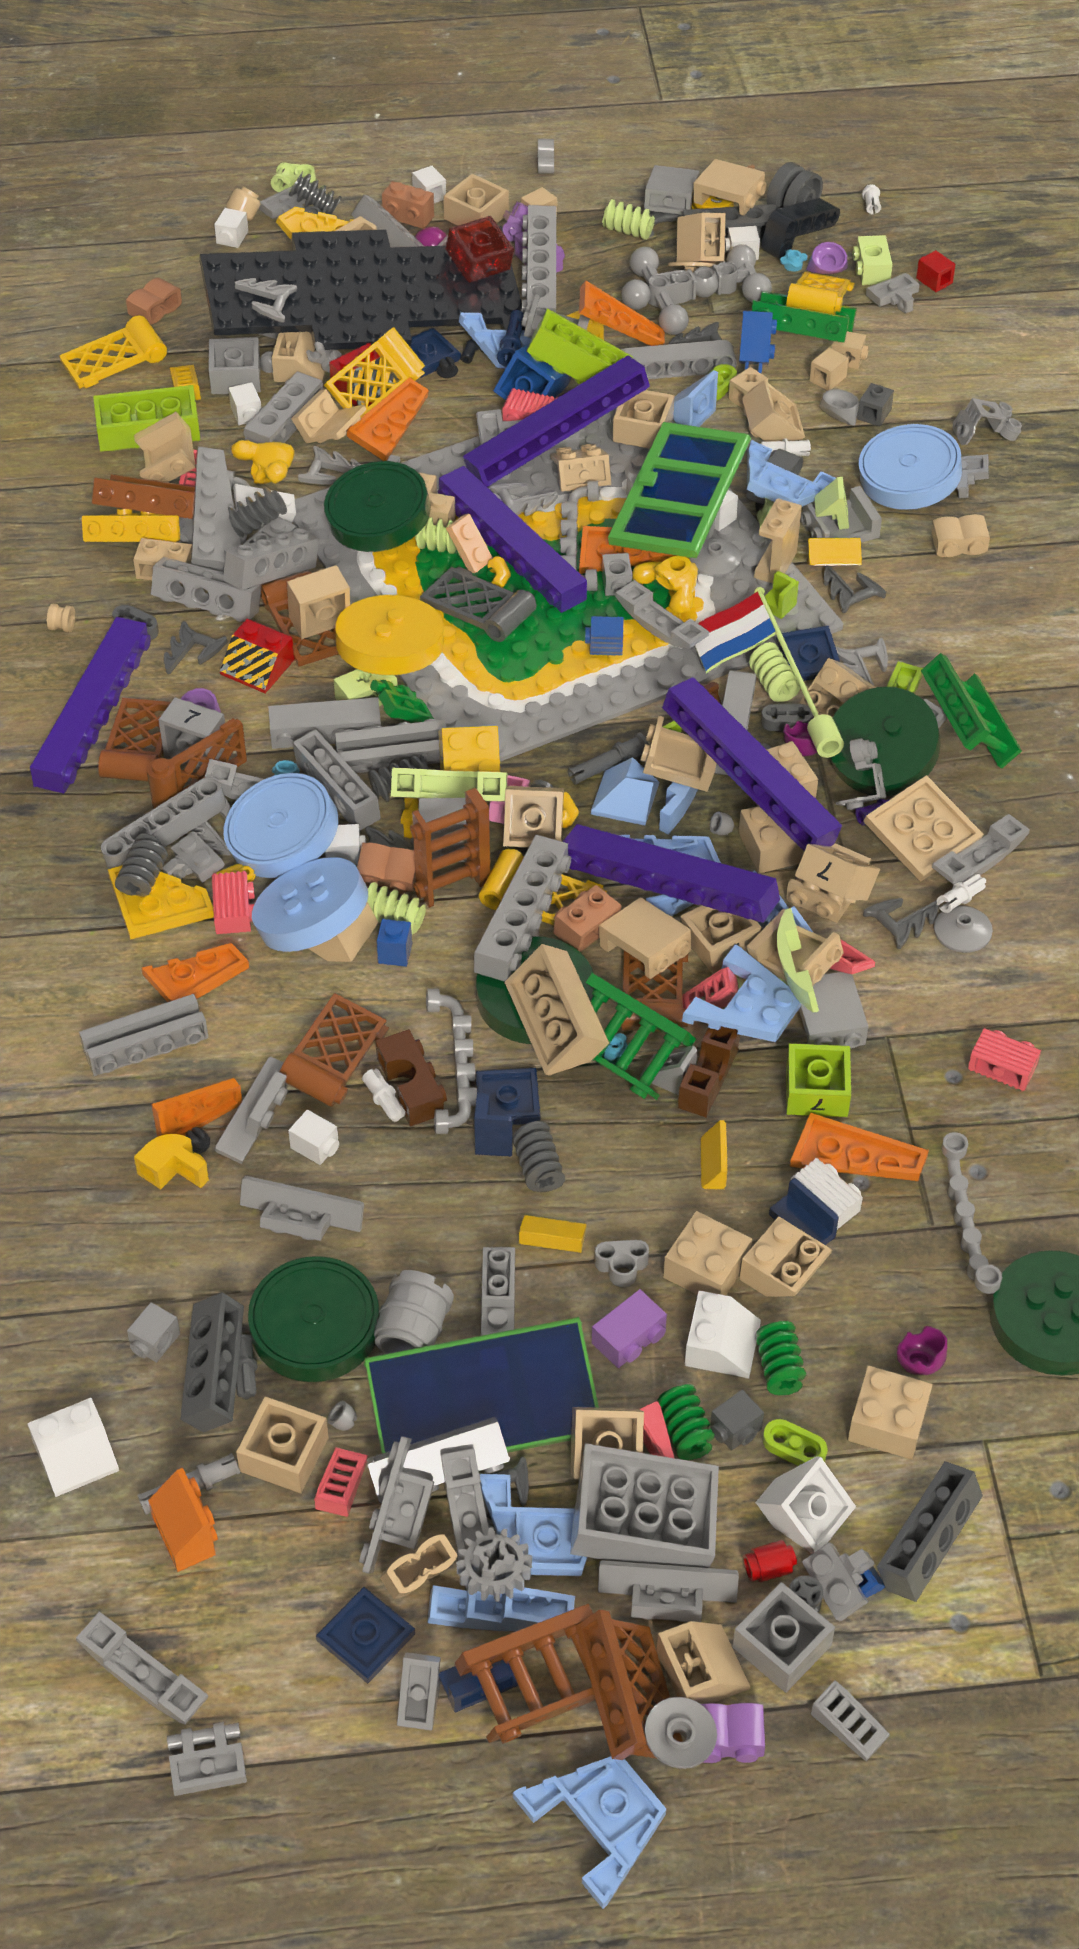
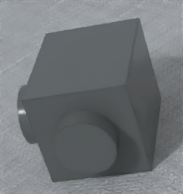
M871 383L859 400L857 420L880 427L892 410L894 390Z
M742 1389L712 1410L710 1429L715 1434L714 1438L720 1443L724 1442L732 1451L740 1444L743 1446L749 1444L756 1437L757 1432L762 1430L764 1412Z

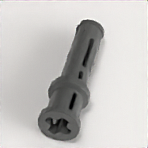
M638 732L634 735V738L626 742H616L612 750L568 768L569 777L580 773L570 780L574 785H577L579 782L632 757L641 756L645 744L649 745L645 736Z

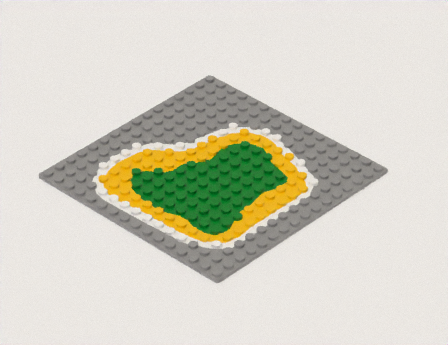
M617 408L596 420L598 424L603 425L604 437L590 434L586 438L565 439L492 484L527 483L528 490L511 494L512 499L553 491L558 492V498L548 508L543 509L541 504L529 516L524 515V509L518 517L560 556H563L566 553H561L560 539L567 537V535L562 536L561 520H567V518H562L561 504L568 501V497L573 490L560 491L557 464L550 459V453H556V449L562 447H571L572 451L581 449V445L596 444V447H600L609 454L611 485L599 486V501L589 502L588 497H582L578 500L576 556L578 572L583 526L613 527L627 498V475L629 472L638 475L650 450L644 447L613 442V418ZM670 434L659 456L660 458L710 465L691 441L682 435ZM479 436L402 462V464L410 466L418 473L436 475L438 494L439 477L462 466L466 467L463 456L480 446ZM658 468L653 469V472H658L656 483L674 489V498L693 505L701 506V496L716 486L720 480L718 477ZM329 488L295 499L296 515L292 522L297 528L306 529L309 531V534L319 538L317 558L324 568L337 565L350 587V605L359 600L379 595H400L420 600V596L451 567L456 569L461 567L468 570L457 550L454 554H450L447 548L444 552H439L436 546L431 551L428 550L427 545L424 549H419L415 537L398 547L384 551L363 552L350 549L339 543L329 529L324 512V500ZM738 498L737 519L721 531L714 529V534L710 537V539L716 538L729 541L739 549L741 563L733 573L712 577L698 572L696 586L692 593L693 606L689 611L683 613L674 612L669 607L670 599L675 594V591L666 589L656 579L651 583L641 585L653 592L654 602L683 622L692 619L699 623L740 603L754 594L757 587L764 588V596L773 589V583L754 578L755 569L772 539L759 535V522ZM636 507L625 527L667 530L647 518ZM687 531L686 542H691L695 533ZM486 544L492 557H500L497 551ZM506 561L511 576L504 589L513 593L517 590L530 592L535 597L537 605L535 611L503 642H497L491 639L484 629L435 609L440 614L444 625V645L440 656L432 664L421 670L398 676L405 686L416 692V698L424 701L434 719H445L446 728L498 726L499 757L501 762L665 699L669 688L692 677L700 684L729 674V670L737 671L750 666V656L759 646L769 642L775 643L777 646L778 644L776 640L777 635H774L754 649L721 663L706 674L695 646L680 648L666 643L641 626L625 610L615 595L605 596L602 571H597L598 590L587 591V600L561 613L555 606L550 605L538 590H534L522 575H518L515 569ZM791 562L785 574L799 581L797 605L782 619L774 616L781 633L828 625L831 634L841 631L843 629L841 619L793 562ZM486 565L478 572L472 573V575L491 583L496 573L490 572L492 567L488 568ZM453 577L447 585L461 583L462 581ZM480 588L468 589V594L483 590ZM465 591L450 592L449 594L450 597L463 595ZM446 593L433 596L435 599L447 597ZM489 598V602L501 601L503 598ZM486 600L470 601L471 606L484 604ZM467 602L452 604L456 608L468 606ZM488 611L473 613V615L483 618ZM591 616L624 617L622 655H590V644L585 643L586 627H591Z

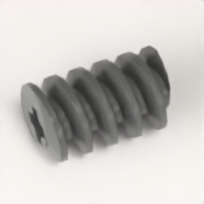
M302 171L292 186L289 196L292 197L297 193V202L306 199L304 207L313 204L322 213L332 214L342 197L338 196L333 199V190L325 194L327 186L323 185L317 188L319 180L316 179L310 183L311 175L307 174L302 177Z
M266 486L263 488L265 496H262L258 491L254 493L256 501H253L249 496L246 497L247 506L241 501L237 502L238 511L232 506L228 507L231 525L240 538L244 537V533L250 534L253 529L261 528L262 524L270 523L271 519H277L279 514L284 515L287 513L285 502L276 490L271 492Z
M420 755V760L418 757L412 756L409 762L405 759L401 760L399 766L391 763L389 770L384 766L379 768L378 773L375 770H370L368 776L373 793L378 799L382 796L387 803L389 802V793H391L392 768L427 770L429 768L422 755Z
M148 833L140 834L136 837L115 880V887L120 892L131 896H148L150 894L151 887L154 886L156 878L160 873L159 870L162 869L164 861H166L168 856L166 849L161 846V842L156 837Z
M543 1121L528 1123L519 1128L513 1136V1144L519 1157V1164L522 1167L525 1183L534 1192H549L561 1187L565 1182L562 1165L559 1163V1155L556 1153V1146L552 1142L553 1137L549 1132L550 1127Z

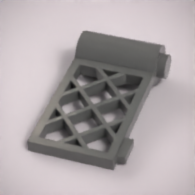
M451 567L420 596V601L429 604L433 608L484 629L487 635L497 642H503L535 611L537 606L535 597L530 592L517 590L513 593L472 575L471 571L461 567L457 569ZM453 577L462 581L461 583L447 585ZM480 588L483 590L468 594V589ZM465 591L463 595L450 597L449 594L450 592ZM446 593L447 596L445 598L439 599L433 598V596L437 594ZM489 598H503L501 601L489 602ZM486 600L484 604L471 606L470 601ZM467 602L468 605L460 608L452 606V604ZM488 611L483 618L473 615V613Z

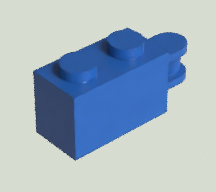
M743 311L739 364H745V370L749 368V364L759 365L758 372L762 374V365H769V359H774L775 344H770L771 334L776 335L777 320L772 319L773 313Z

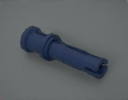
M520 310L511 312L506 336L500 341L497 360L505 367L509 364L515 351L522 347L520 336L524 313Z

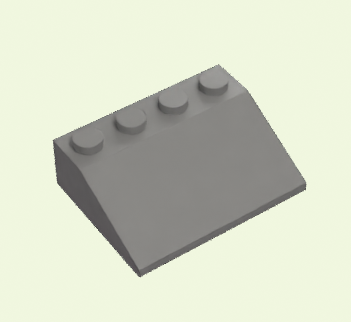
M585 1443L572 1524L570 1554L608 1561L710 1568L715 1558L719 1466Z

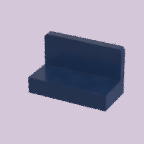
M477 1093L474 1117L475 1155L511 1157L513 1153L512 1116L490 1115L489 1094Z
M796 1178L790 1180L788 1194L770 1207L769 1216L774 1220L781 1217L822 1244H828L836 1237L839 1216Z
M504 1660L492 1664L493 1668L490 1671L500 1694L518 1686L509 1664H505ZM456 1666L439 1673V1679L455 1713L487 1700L478 1677L473 1676L472 1672L460 1676Z

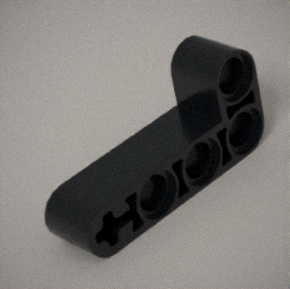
M817 198L774 210L769 216L761 242V249L780 260L781 257L786 255L787 250L792 249L795 237L834 226L839 219L840 209L822 198Z

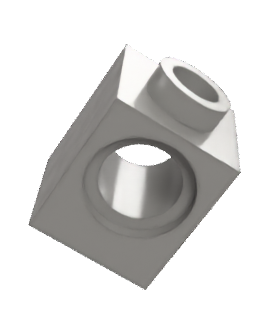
M629 553L602 555V578L605 596L615 595V592L632 582Z
M150 1302L127 1330L130 1348L137 1356L141 1358L148 1357L157 1363L180 1335L177 1317Z

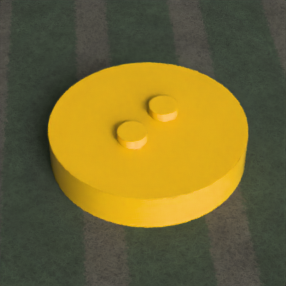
M379 595L359 600L346 607L339 614L335 624L336 648L340 657L352 667L372 674L401 675L421 670L432 664L443 650L444 625L440 614L429 604L407 596Z

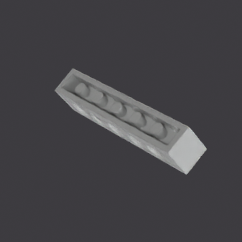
M528 205V215H523V229L527 230V232H523L522 246H527V248H523L522 263H527V265H522V280H527V283H522V297H526V300H522V312L525 313L528 301L533 302L535 294L540 295L538 308L544 310L548 308L556 313V206Z
M535 835L475 950L474 973L506 981L512 972H515L520 967L522 953L529 950L533 931L537 932L540 928L543 911L547 912L550 908L552 893L558 892L560 888L562 873H567L569 870L571 856H568V843Z

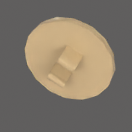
M704 262L668 263V267L685 268L686 271L691 269L692 273L699 267L706 266L712 268V265H714V263Z

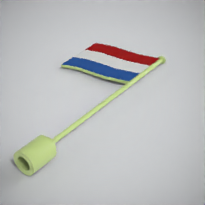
M757 587L754 594L740 603L699 622V625L709 631L708 637L694 645L706 674L721 663L752 650L774 635H777L814 716L808 723L807 730L818 754L821 757L829 758L841 752L844 747V741L830 715L818 714L765 599L764 588Z

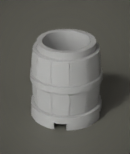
M403 1270L398 1277L395 1274L389 1285L388 1297L379 1311V1319L374 1332L377 1347L385 1354L434 1345L442 1332L445 1314L450 1311L454 1300V1294L450 1287L444 1283L443 1288L434 1283L436 1277L420 1271Z

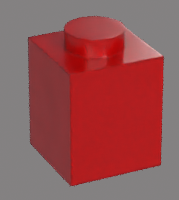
M935 250L919 259L916 279L934 292H938L953 283L956 264Z

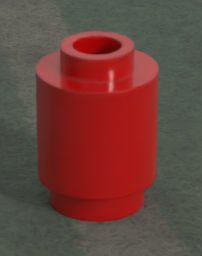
M783 1540L752 1548L750 1553L743 1555L744 1567L751 1582L758 1580L762 1583L792 1574L793 1566L797 1565L793 1547L791 1545L786 1546Z

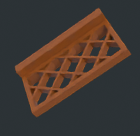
M599 1609L576 1625V1630L611 1757L616 1760H623L629 1755L656 1758L646 1742L644 1733L646 1721L643 1717L645 1714L648 1717L653 1709L652 1700L658 1704L670 1698L650 1627L611 1619L610 1611ZM633 1636L640 1638L643 1650L632 1639ZM626 1649L637 1660L636 1664L626 1655ZM643 1667L650 1674L652 1682L641 1671ZM635 1681L647 1693L645 1697L634 1686ZM680 1733L672 1735L674 1740L683 1742Z

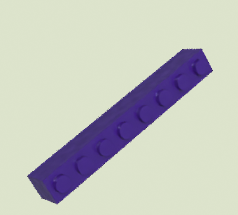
M627 355L465 454L463 459L467 469L486 487L492 485L649 388L650 384L645 367Z
M465 466L439 477L438 494L455 497V515L460 518L465 514H470L485 543L497 551L500 557L507 561L518 575H522L534 590H538L550 605L555 606L562 613L587 600V580Z
M121 617L115 618L30 766L34 787L65 794L69 785L74 783L80 765L86 762L91 745L97 742L100 729L103 725L107 724L110 711L113 706H117L123 688L128 686L133 670L139 667L143 652L149 649L151 637L148 635L146 623Z
M694 677L668 689L662 709L803 851H805L807 844L834 845L842 825Z
M576 824L563 841L568 843V856H571L569 868L572 870L663 894L696 905H702L720 912L734 914L745 919L764 923L780 901L777 880L770 876Z

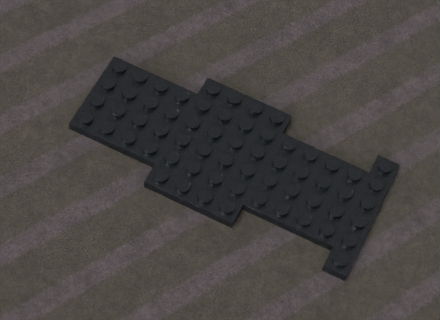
M480 226L477 233L480 245L390 247L386 229L292 232L291 240L294 251L200 254L199 260L214 336L311 332L313 343H322L325 350L357 349L368 343L373 345L394 327L406 343L411 346L412 337L409 328L461 326L459 323L460 312L481 313L485 325L500 324L502 330H507L511 312L514 310L522 311V303L502 226ZM495 260L493 266L490 268H495V270L486 272V270L491 266L492 261ZM256 278V283L276 280L277 285H296L297 291L287 297L282 309L285 322L276 321L252 309L253 301L273 306L275 300L235 289V282Z

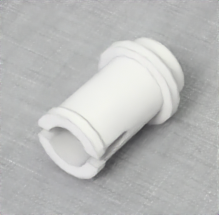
M873 184L867 185L862 191V197L866 202V210L869 214H873L872 207L875 208V213L881 210L879 201L880 190Z

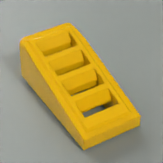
M194 364L169 368L173 387L193 385L195 400H201Z

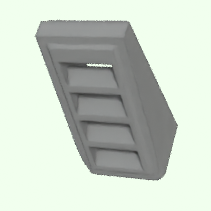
M836 1680L821 1694L812 1706L811 1715L866 1762L890 1735ZM833 1701H836L838 1705L831 1712L828 1707ZM845 1711H848L850 1715L842 1723L838 1718ZM858 1720L862 1725L852 1734L849 1729ZM870 1730L874 1735L863 1745L859 1740Z

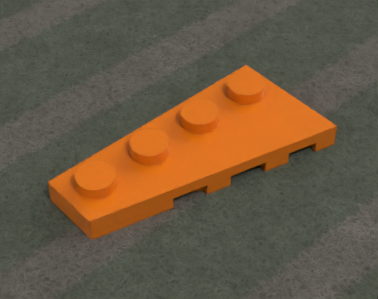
M585 280L581 285L579 314L647 345L657 346L665 343V332L660 326Z
M409 377L366 413L359 422L348 428L347 437L381 460L387 461L426 401L429 390Z
M583 526L579 573L583 574L586 573V570L591 569L602 571V555L629 553L631 566H637L645 562H663L677 555L609 545L608 536L612 527ZM625 528L624 532L685 542L687 539V531Z
M810 1113L791 1158L790 1167L805 1168L811 1161L818 1158L824 1164H831L840 1173L919 1181L929 1150Z

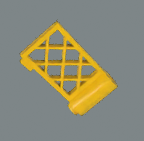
M804 272L796 284L791 283L786 306L835 315L836 311H841L843 296L847 290H853L855 283H852L849 279Z
M138 315L132 317L127 322L125 328L61 354L59 358L78 388L84 387L86 389L98 384V381L141 362H160L167 354V347L144 316ZM125 338L123 345L114 344L115 341ZM96 349H103L101 354L92 353ZM110 350L119 351L117 356L108 355ZM125 353L136 354L130 358H124ZM75 358L81 359L79 364L71 363L69 361ZM88 360L97 361L95 366L85 365ZM103 362L113 363L109 367H101ZM82 371L91 372L90 375L79 378Z
M393 327L328 380L324 386L343 409L352 407V399L364 401L366 411L360 416L362 418L409 377L414 381L419 379L425 373L422 370L425 365ZM375 350L381 357V365L370 363V353ZM354 366L365 368L364 379L353 377ZM369 369L381 370V382L369 380ZM386 371L393 372L400 381L396 384L386 383ZM337 380L347 381V393L339 392L333 383ZM352 382L364 384V396L352 394ZM369 385L381 387L380 398L369 397Z
M515 849L501 851L479 894L481 903L486 907L497 910L524 858L521 852ZM562 874L561 884L567 886L569 892L559 895L553 892L551 904H556L559 910L563 907L562 901L572 898L575 900L581 892L589 891L595 885L599 886L606 893L607 890L603 889L604 885L587 880L585 883ZM543 911L542 922L554 926L555 914Z

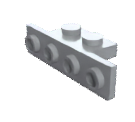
M273 1057L267 1059L216 1144L215 1151L240 1164L243 1163L261 1130L269 1127L275 1114L273 1112L276 1105L281 1106L287 1095L288 1089L286 1088L288 1084L285 1083L287 1076L280 1073L284 1062Z
M244 1176L242 1179L240 1205L264 1211L260 1218L261 1228L270 1229L275 1233L301 1236L306 1240L321 1241L329 1226L356 1232L362 1230L364 1203L361 1201L250 1176Z
M401 1436L400 1442L394 1441L389 1456V1461L393 1462L390 1476L384 1475L379 1495L384 1496L380 1510H374L369 1529L374 1530L371 1543L365 1542L360 1555L359 1563L364 1564L362 1570L364 1573L371 1574L374 1572L383 1540L416 1549L435 1481L402 1472L412 1438Z
M602 1560L599 1566L598 1593L633 1595L631 1617L648 1620L663 1619L680 1622H701L702 1600L737 1603L739 1572L728 1569Z

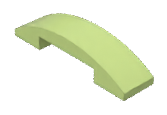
M791 908L785 909L777 931V948L784 976L797 1000L811 1012H818L819 1008L809 971L805 970L796 973L791 951L802 949L792 910Z

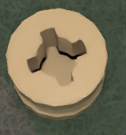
M50 604L47 613L48 629L55 631L59 628L63 629L64 632H72L75 623V608L69 605L60 607L58 604Z

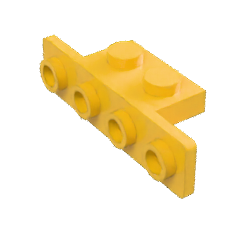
M122 508L117 509L116 514L82 516L83 541L140 542L141 538L171 542L180 541L178 515H162L143 511L132 513V510Z

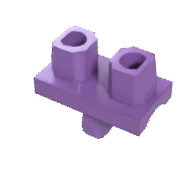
M516 201L511 212L506 210L503 215L507 222H505L502 229L504 237L508 241H515V234L523 232V215H528V206Z

